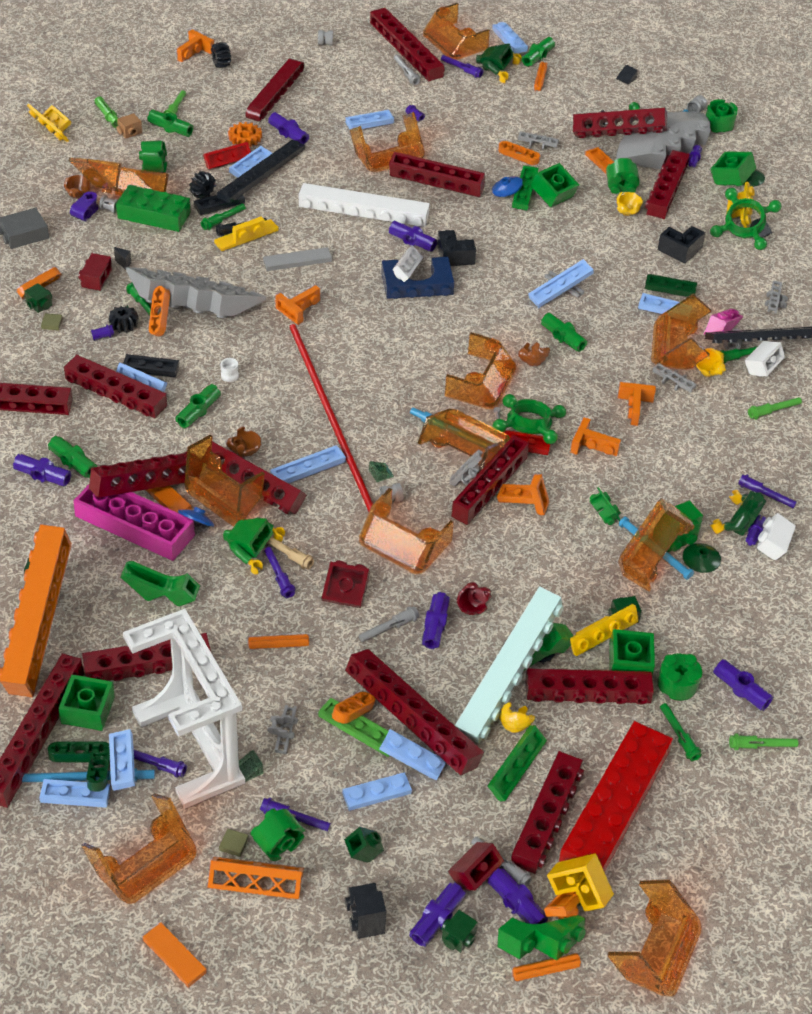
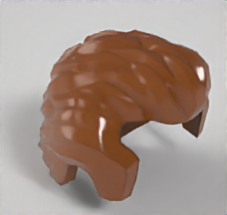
M73 175L68 179L65 178V191L69 193L70 197L79 199L84 193L90 192V179L82 175Z
M527 342L519 350L518 356L530 366L541 365L548 357L550 348H539L540 344L536 342L532 346V350H530V344Z
M240 427L237 429V436L228 438L226 446L238 456L248 457L260 449L261 437L252 430L245 431V427Z

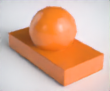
M576 892L557 895L545 907L546 917L557 916L559 920L579 915L577 905L580 900Z

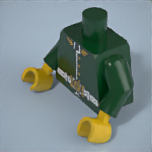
M510 43L486 48L482 55L476 56L477 64H482L485 71H491L495 75H499V81L505 83L508 80L509 74L503 70L512 58V63L518 65L522 57L518 53L513 54Z
M733 490L732 493L734 495L729 496L734 504L740 505L729 522L722 524L720 519L713 520V524L710 526L716 534L725 529V531H734L736 534L743 536L766 503V500L760 493L750 491L748 494L741 495L738 490Z

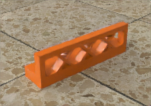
M214 856L210 863L208 888L299 899L304 868ZM215 870L224 871L229 880L224 884L214 883ZM240 874H247L252 882L246 887L240 886L235 878ZM263 876L270 877L275 885L270 889H263L257 881ZM286 879L296 880L295 893L286 892L280 884Z

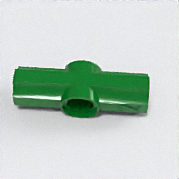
M548 36L538 44L533 43L529 52L522 56L521 62H523L524 66H532L538 60L542 61L543 58H546L548 52L555 47L553 38Z
M152 109L147 117L148 122L163 127L168 133L176 132L190 137L194 130V125L177 119V115L174 113L164 114Z
M550 312L546 313L541 319V325L552 332L554 339H558L559 343L565 342L578 352L583 351L587 346L588 341L576 332L572 323H564Z
M211 384L199 394L192 395L190 403L175 417L179 426L185 429L199 417L206 415L207 409L221 396V391L216 385Z
M60 436L52 437L48 443V449L60 458L63 465H67L68 469H75L85 478H90L91 468L97 467V465L85 456L84 451L78 445L72 446Z

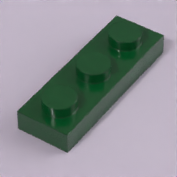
M647 274L645 289L690 298L695 297L697 282Z

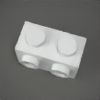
M763 341L745 360L749 374L768 376L785 358L781 342Z
M778 513L772 518L768 517L763 523L764 529L758 536L759 542L757 545L758 550L773 560H777L787 552L796 525Z

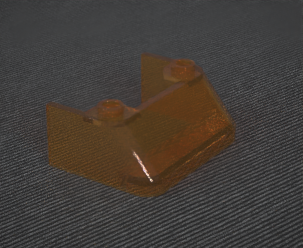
M458 3L437 9L423 29V36L444 55L455 60L485 51L489 46L490 35L489 29L476 33L471 28L459 30L453 24H456L458 20Z
M415 112L403 115L406 131L401 132L397 136L398 146L379 152H371L370 146L365 143L361 126L349 129L355 153L370 172L389 169V162L394 152L419 158L424 157L425 151Z
M695 294L690 295L655 320L651 361L655 365L660 363L668 368L687 370L710 356V353L692 337L687 339V336L697 331L698 320L712 312Z
M471 332L468 354L489 360L490 362L483 374L471 372L466 375L465 379L447 374L445 397L491 410L498 407L516 372L517 365L500 341Z
M449 408L426 417L418 444L431 442L437 448L449 445L469 456H472L479 449L483 454L481 455L482 459L477 463L479 465L478 474L509 441L510 437L459 410Z
M208 435L187 448L185 488L192 497L234 527L239 520L247 518L261 499L265 473L260 472L239 484L221 471V459L211 451L213 436Z
M388 488L372 505L360 532L359 543L413 574H422L452 542L454 521L450 520L441 531L434 528H425L417 534L387 518L390 515L392 504V489Z
M660 498L619 557L618 562L622 575L650 592V582L653 583L658 576V563L678 535H686L690 529L693 530L695 528L692 520L670 502Z
M156 793L151 795L161 814L150 825V832L154 840L120 865L114 857L104 856L100 848L87 843L81 845L96 874L125 903L133 904L190 863L196 856V845L169 797Z
M671 880L640 881L639 886L650 899L645 909V915L652 925L642 952H608L607 956L627 981L661 996H674L677 993L700 936L701 922Z

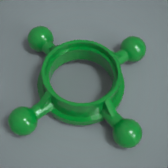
M728 188L725 191V197L732 201L733 204L726 213V224L712 226L710 234L713 237H720L723 232L729 230L737 237H753L755 240L754 247L758 250H764L767 247V241L760 237L759 233L763 231L766 225V214L769 212H779L782 208L781 202L772 200L769 206L765 207L753 199L745 198L739 200L737 198V190L735 188ZM749 207L759 213L760 221L753 227L743 228L733 222L732 214L739 208Z
M507 394L503 397V405L511 408V411L507 414V421L496 419L493 422L492 428L496 433H503L507 428L512 427L519 432L527 434H542L543 440L547 444H554L557 441V433L554 430H550L552 426L551 417H565L566 408L563 405H556L551 410L546 404L537 400L522 399L517 401L516 397L512 394ZM517 413H534L543 418L529 419L522 417Z

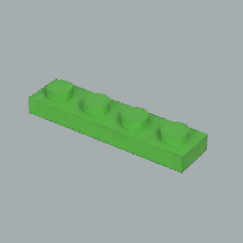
M330 698L318 711V717L387 757L390 756L379 750L389 732L388 730L364 716H360L347 724L335 721L332 718V713L335 705L340 702L333 698Z

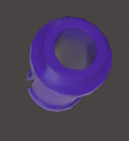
M409 105L406 108L405 112L408 116H412L418 122L424 120L425 114L416 109V106Z
M108 324L105 327L91 330L94 341L105 337L111 338L114 335L112 325L108 326Z

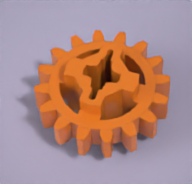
M239 122L238 125L233 124V127H230L228 138L229 141H232L233 145L248 141L249 147H252V144L257 145V142H261L262 131L261 128H258V125H253L252 122L250 124Z

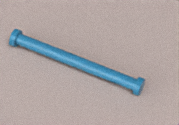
M623 517L620 520L619 526L621 528H626L683 574L684 579L688 580L693 576L694 571L692 569L686 568L630 523L629 518Z

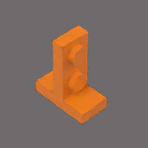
M192 29L188 31L189 41L177 48L178 61L183 62L201 50L211 54L214 40Z
M315 285L290 300L282 293L275 295V306L280 312L299 325L303 323V311L320 301V288Z
M620 382L618 399L629 400L628 406H631V408L628 409L627 418L631 419V425L638 426L641 401L653 403L656 386Z
M584 417L572 440L570 453L577 455L583 445L589 449L617 456L621 439L589 430L591 419Z
M535 474L530 485L502 484L497 495L498 502L534 504L539 515H545L550 503L542 474Z

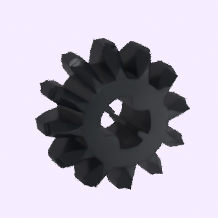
M218 42L213 44L211 48L213 64L217 68L230 66L232 61L231 51L227 43Z
M199 171L198 174L195 173L194 178H191L192 182L189 183V191L200 199L207 196L210 197L211 193L214 192V187H216V179L205 171Z
M120 305L119 308L114 307V310L110 311L108 320L109 324L112 325L113 331L118 330L119 333L122 331L127 333L128 330L133 331L134 327H137L139 318L133 307L129 308L128 305L122 307Z

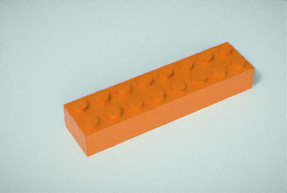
M40 524L39 531H36L34 535V550H31L29 554L30 566L24 573V589L21 588L19 593L20 604L19 608H16L14 612V628L11 627L9 631L10 643L9 647H6L4 651V666L0 668V682L8 694L34 697L72 545L63 527Z

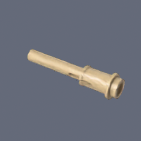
M273 537L267 542V544L288 555V559L301 565L302 569H310L314 564V559H312L311 555H306L296 548L291 549Z

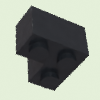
M693 226L684 233L668 227L660 234L657 250L685 264L702 249L706 232Z
M454 230L438 231L437 248L440 257H448L450 266L475 265L476 247L474 239L457 240Z
M376 883L349 887L348 897H345L346 910L351 913V918H349L352 932L356 931L357 939L385 934L387 911L382 891H377Z

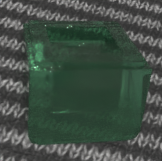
M369 462V472L376 482L394 477L386 463Z
M254 750L239 760V769L245 777V782L263 774V764Z

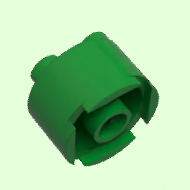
M716 99L710 102L707 107L706 117L710 121L712 132H728L734 129L738 111L734 103H726L723 99Z
M163 140L141 141L142 151H139L140 161L143 160L142 173L166 172L167 161L165 156H167L165 142Z
M619 158L606 168L608 187L612 194L636 192V188L640 183L636 163H633L629 158Z
M676 653L666 655L662 661L657 680L660 691L673 700L684 701L692 698L697 693L700 685L702 667L693 654Z
M275 808L270 809L265 814V819L258 826L254 827L250 833L253 840L271 861L282 859L279 855L286 850L294 851L305 837L302 833L305 832V829L289 810L280 809L276 811Z

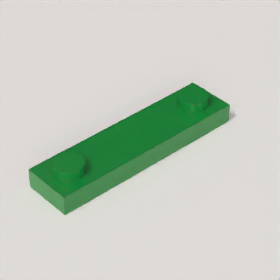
M523 165L520 175L523 185L514 195L512 208L528 210L533 193L531 184L539 168Z
M536 725L528 727L487 785L494 796L501 802L506 801L547 741Z

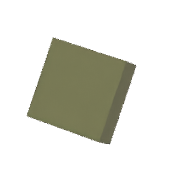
M45 313L41 329L59 331L63 320L62 315Z
M227 828L219 845V851L241 857L249 836Z

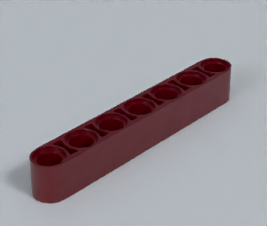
M289 58L246 109V118L261 122V119H264L268 114L267 112L271 111L275 106L274 104L281 99V95L287 92V88H290L294 83L293 81L297 80L301 75L300 73L304 71V62Z

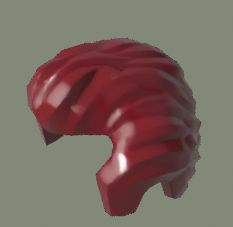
M475 582L468 583L458 593L456 600L459 609L468 615L486 612L488 608L485 604L492 597L491 590L487 587H479Z

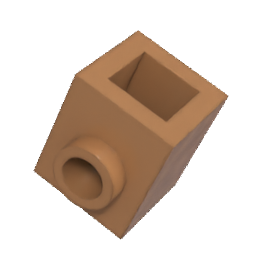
M134 113L117 119V131L125 138L142 133V122Z

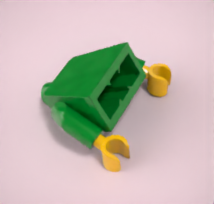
M267 518L239 520L232 530H225L223 539L228 541L230 550L242 562L251 566V573L258 575L259 571L255 567H259L262 570L263 564L260 560H253L252 558H256L273 534L274 539L282 542L285 530L282 527L275 529L274 525L269 523Z

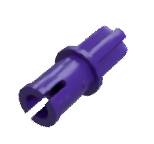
M700 145L693 146L692 151L689 153V167H696L701 159L702 147Z
M758 515L753 524L748 528L749 533L745 541L749 546L756 545L758 536L764 528L763 523L766 520L764 516L760 521L761 515Z

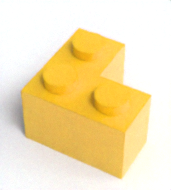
M596 853L557 862L547 874L555 894L560 895L575 891L584 912L604 908L614 895Z

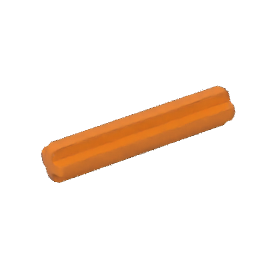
M540 62L534 90H542L547 71V62Z
M309 635L249 637L248 645L249 649L308 646Z
M577 953L561 956L558 960L552 958L516 966L513 968L512 974L515 981H521L580 967L581 960Z

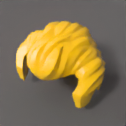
M621 192L617 196V210L626 216L637 214L641 209L643 200L636 193Z
M706 348L700 351V354L696 357V366L706 377L722 375L726 371L724 356L721 351Z
M509 702L500 709L499 719L504 728L512 733L523 731L535 720V716L526 715L528 711L526 706L519 708L518 712H512L510 709L512 705Z

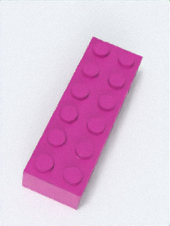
M88 484L73 500L75 517L171 561L176 559L195 536L194 520L132 492L98 498L89 489Z

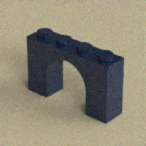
M448 257L431 258L432 276L425 280H412L408 278L405 282L398 279L393 271L399 260H382L381 274L386 299L454 295V279Z

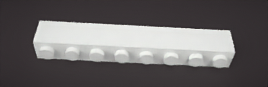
M303 183L299 192V207L383 221L393 222L395 220L402 224L422 227L426 226L429 216L430 203L307 183Z

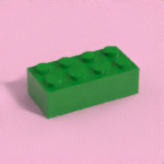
M128 185L116 203L118 219L176 232L181 230L191 213L190 198L135 185Z

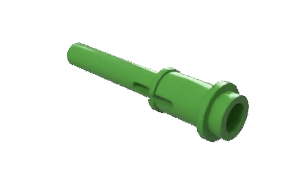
M182 90L173 104H170L163 113L176 114L186 92Z
M798 397L772 405L767 403L757 407L751 406L748 409V415L751 419L755 418L756 420L761 416L772 414V411L799 405L802 403V400Z
M735 733L729 738V746L734 748V750L739 748L757 749V747H798V739L757 738L756 735L739 736ZM749 741H763V743H749Z

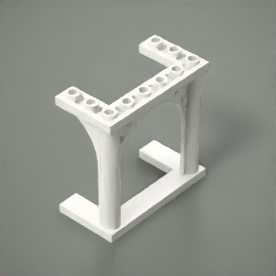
M186 609L123 632V637L132 654L170 639L173 670L169 682L155 698L133 706L132 712L140 727L169 716V721L178 737L192 731L211 765L213 772L175 787L176 794L184 809L245 784V777L239 769L236 713L242 711V704ZM192 670L209 698L202 701L199 699L193 688ZM220 720L221 735L213 723Z

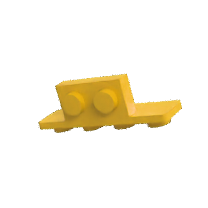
M29 103L26 105L30 109L29 114L34 119L38 117V122L43 126L46 124L45 127L51 133L55 132L54 135L60 141L62 139L65 142L69 141L62 132L72 122L58 109L51 105L43 114H40Z
M745 182L744 191L739 192L737 198L739 200L745 198L753 199L755 195L753 186H750L749 182ZM728 200L727 211L733 204L730 200ZM739 208L732 214V218L741 216L740 221L743 227L749 228L751 215L753 214L752 208Z
M261 216L233 226V233L215 239L214 243L221 251H225L279 230V227L271 219L265 221Z
M631 604L609 617L605 616L576 632V635L570 638L573 655L578 656L611 638L613 629L625 630L638 622L636 605Z

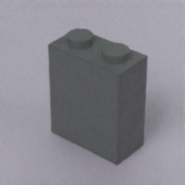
M36 207L0 217V235L3 234L4 243L8 244L11 249L49 239L48 226Z

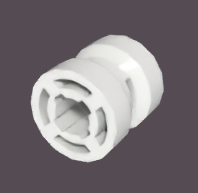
M233 358L222 360L220 364L222 380L226 382L236 381L239 377L238 361Z

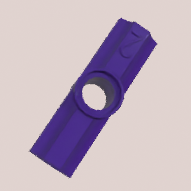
M276 112L272 113L268 118V123L278 129L280 135L285 136L284 138L290 137L302 144L307 143L309 140V134L300 129L295 120L291 119L288 121Z
M394 220L389 227V233L403 239L406 245H416L432 252L438 244L437 239L424 234L418 226L411 228Z
M17 454L13 463V469L27 473L34 480L38 479L42 483L46 480L64 487L67 486L72 477L71 471L54 466L51 460L44 457L37 460L23 454Z
M443 592L433 594L430 609L426 613L422 645L428 649L439 648L442 632L445 631L450 597Z
M724 659L714 668L713 673L728 684L736 696L746 698L761 711H764L772 702L773 696L754 682V677L751 673L738 670Z
M498 868L488 878V883L503 898L505 907H509L512 910V914H518L525 923L542 924L548 921L549 917H546L545 912L533 900L530 890L523 884L519 885L503 868Z
M449 883L436 900L432 899L428 903L421 919L409 934L415 943L426 947L439 929H441L444 922L448 918H452L454 910L466 895L460 885Z

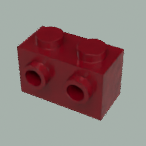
M91 253L89 259H86L83 269L79 271L78 278L81 281V287L98 291L102 290L112 272L111 256Z
M476 842L448 872L454 882L460 885L463 890L476 891L504 860L493 843Z

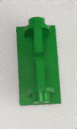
M598 487L599 493L590 496V503L605 524L612 525L616 519L620 522V510L615 504L611 505L610 502L612 500L607 492L603 493Z

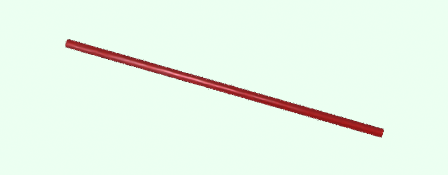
M295 324L289 326L343 454L346 457L368 512H376Z

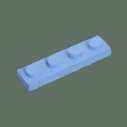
M505 22L492 25L495 34L505 44L510 43L514 54L528 52V46Z
M583 259L528 293L529 298L540 308L594 274V270Z
M336 445L271 469L270 474L289 484L346 462V457Z

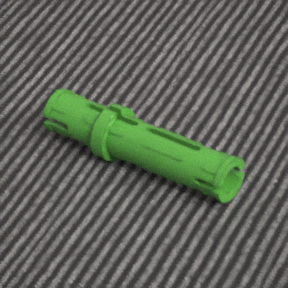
M101 96L95 98L94 103L105 115V119L114 128H117L118 117L116 112L111 110Z

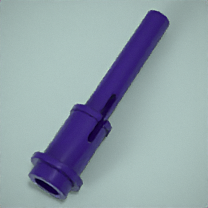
M445 55L441 56L442 61L463 69L464 72L473 75L475 78L483 76L484 71L481 67H475L469 63L464 64Z
M743 474L738 482L741 488L745 487L753 492H760L793 509L797 503L763 486L764 483L750 478L748 474Z
M266 547L264 552L277 576L275 580L281 589L280 594L285 598L293 597L296 590L295 586L291 584L288 575L283 573L272 548Z
M133 750L134 759L157 766L158 770L174 774L176 778L179 776L183 777L187 771V765L183 761L177 762L164 756L158 758Z
M271 797L268 799L264 798L260 807V811H263V814H266L273 808L276 811L287 809L291 814L295 815L294 817L297 821L327 832L331 825L329 822L290 809L289 805L275 802Z

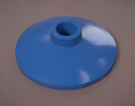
M517 176L503 177L493 185L492 192L497 197L510 196L521 189L523 181Z
M194 507V510H178V513L211 527L215 525L204 515L206 511L201 508Z

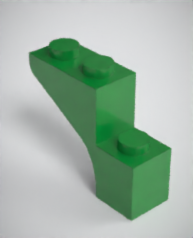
M134 561L126 562L120 576L146 601H151L165 595L179 607L195 601L201 586L188 573L180 576H169Z
M553 623L550 633L545 634L542 639L543 644L540 650L534 652L533 660L529 667L548 655L564 653L571 646L570 638L574 635L566 624Z
M575 915L542 924H529L512 917L498 929L497 947L519 960L527 953H531L534 948L558 960L562 955L567 954L577 942L583 940L586 934L585 918Z

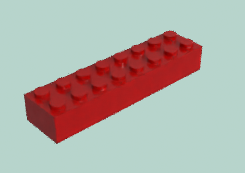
M633 721L561 848L559 862L596 853L605 873L670 753L673 738Z

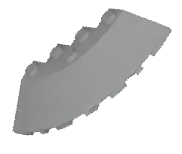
M669 112L667 113V131L662 133L647 132V134L632 133L631 135H624L619 144L616 159L629 158L637 166L661 169L666 156L670 155L672 150L690 153L694 144L705 145L710 134V121L705 113ZM649 120L647 124H652L654 120Z
M126 267V271L139 296L146 299V302L152 303L155 288L162 286L170 291L169 306L172 308L184 306L193 309L195 313L211 311L217 314L216 316L219 318H227V316H235L266 300V296L255 291L248 292L245 291L244 287L232 286L231 283L219 281L218 285L217 282L209 281V278L196 276L195 279L194 277L186 276V273L173 272V275H171L170 272L158 269L156 273L147 268Z

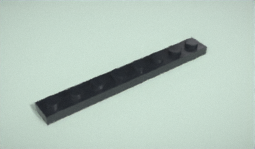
M292 139L219 190L217 198L232 203L305 150V145Z
M812 326L705 332V339L712 340V343H722V340L736 343L738 339H742L743 342H752L753 338H757V341H768V338L771 337L772 340H782V337L797 339V336L812 338Z

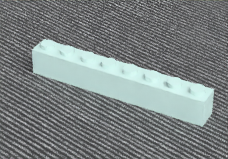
M540 586L455 724L469 739L480 743L482 739H486L489 735V727L493 721L498 720L501 714V707L510 700L513 687L518 686L522 679V672L531 665L532 656L535 651L540 650L545 634H549L552 630V622L555 617L561 615L564 606L560 596Z

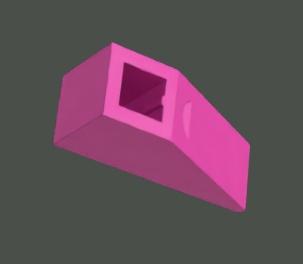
M728 309L713 314L710 317L705 332L731 331L743 316L739 315V312L735 309Z

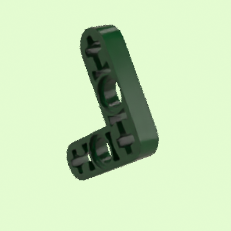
M57 741L48 746V758L52 762L89 763L86 776L87 788L89 790L98 792L107 787L110 771L109 743L103 741ZM78 750L85 751L83 753H75ZM96 765H104V767H101V768H95L94 766H96Z

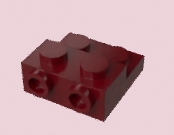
M340 560L336 562L330 561L322 593V601L361 608L369 581V568L361 564H355V566L348 565Z

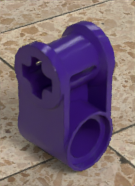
M95 192L84 193L82 197L72 204L70 215L86 222V219L90 218L98 210V204H96L97 194Z

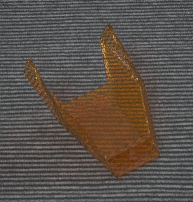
M69 157L68 160L96 188L102 189L104 193L112 194V191H115L114 195L121 196L128 185L166 192L169 174L124 168L121 167V163Z

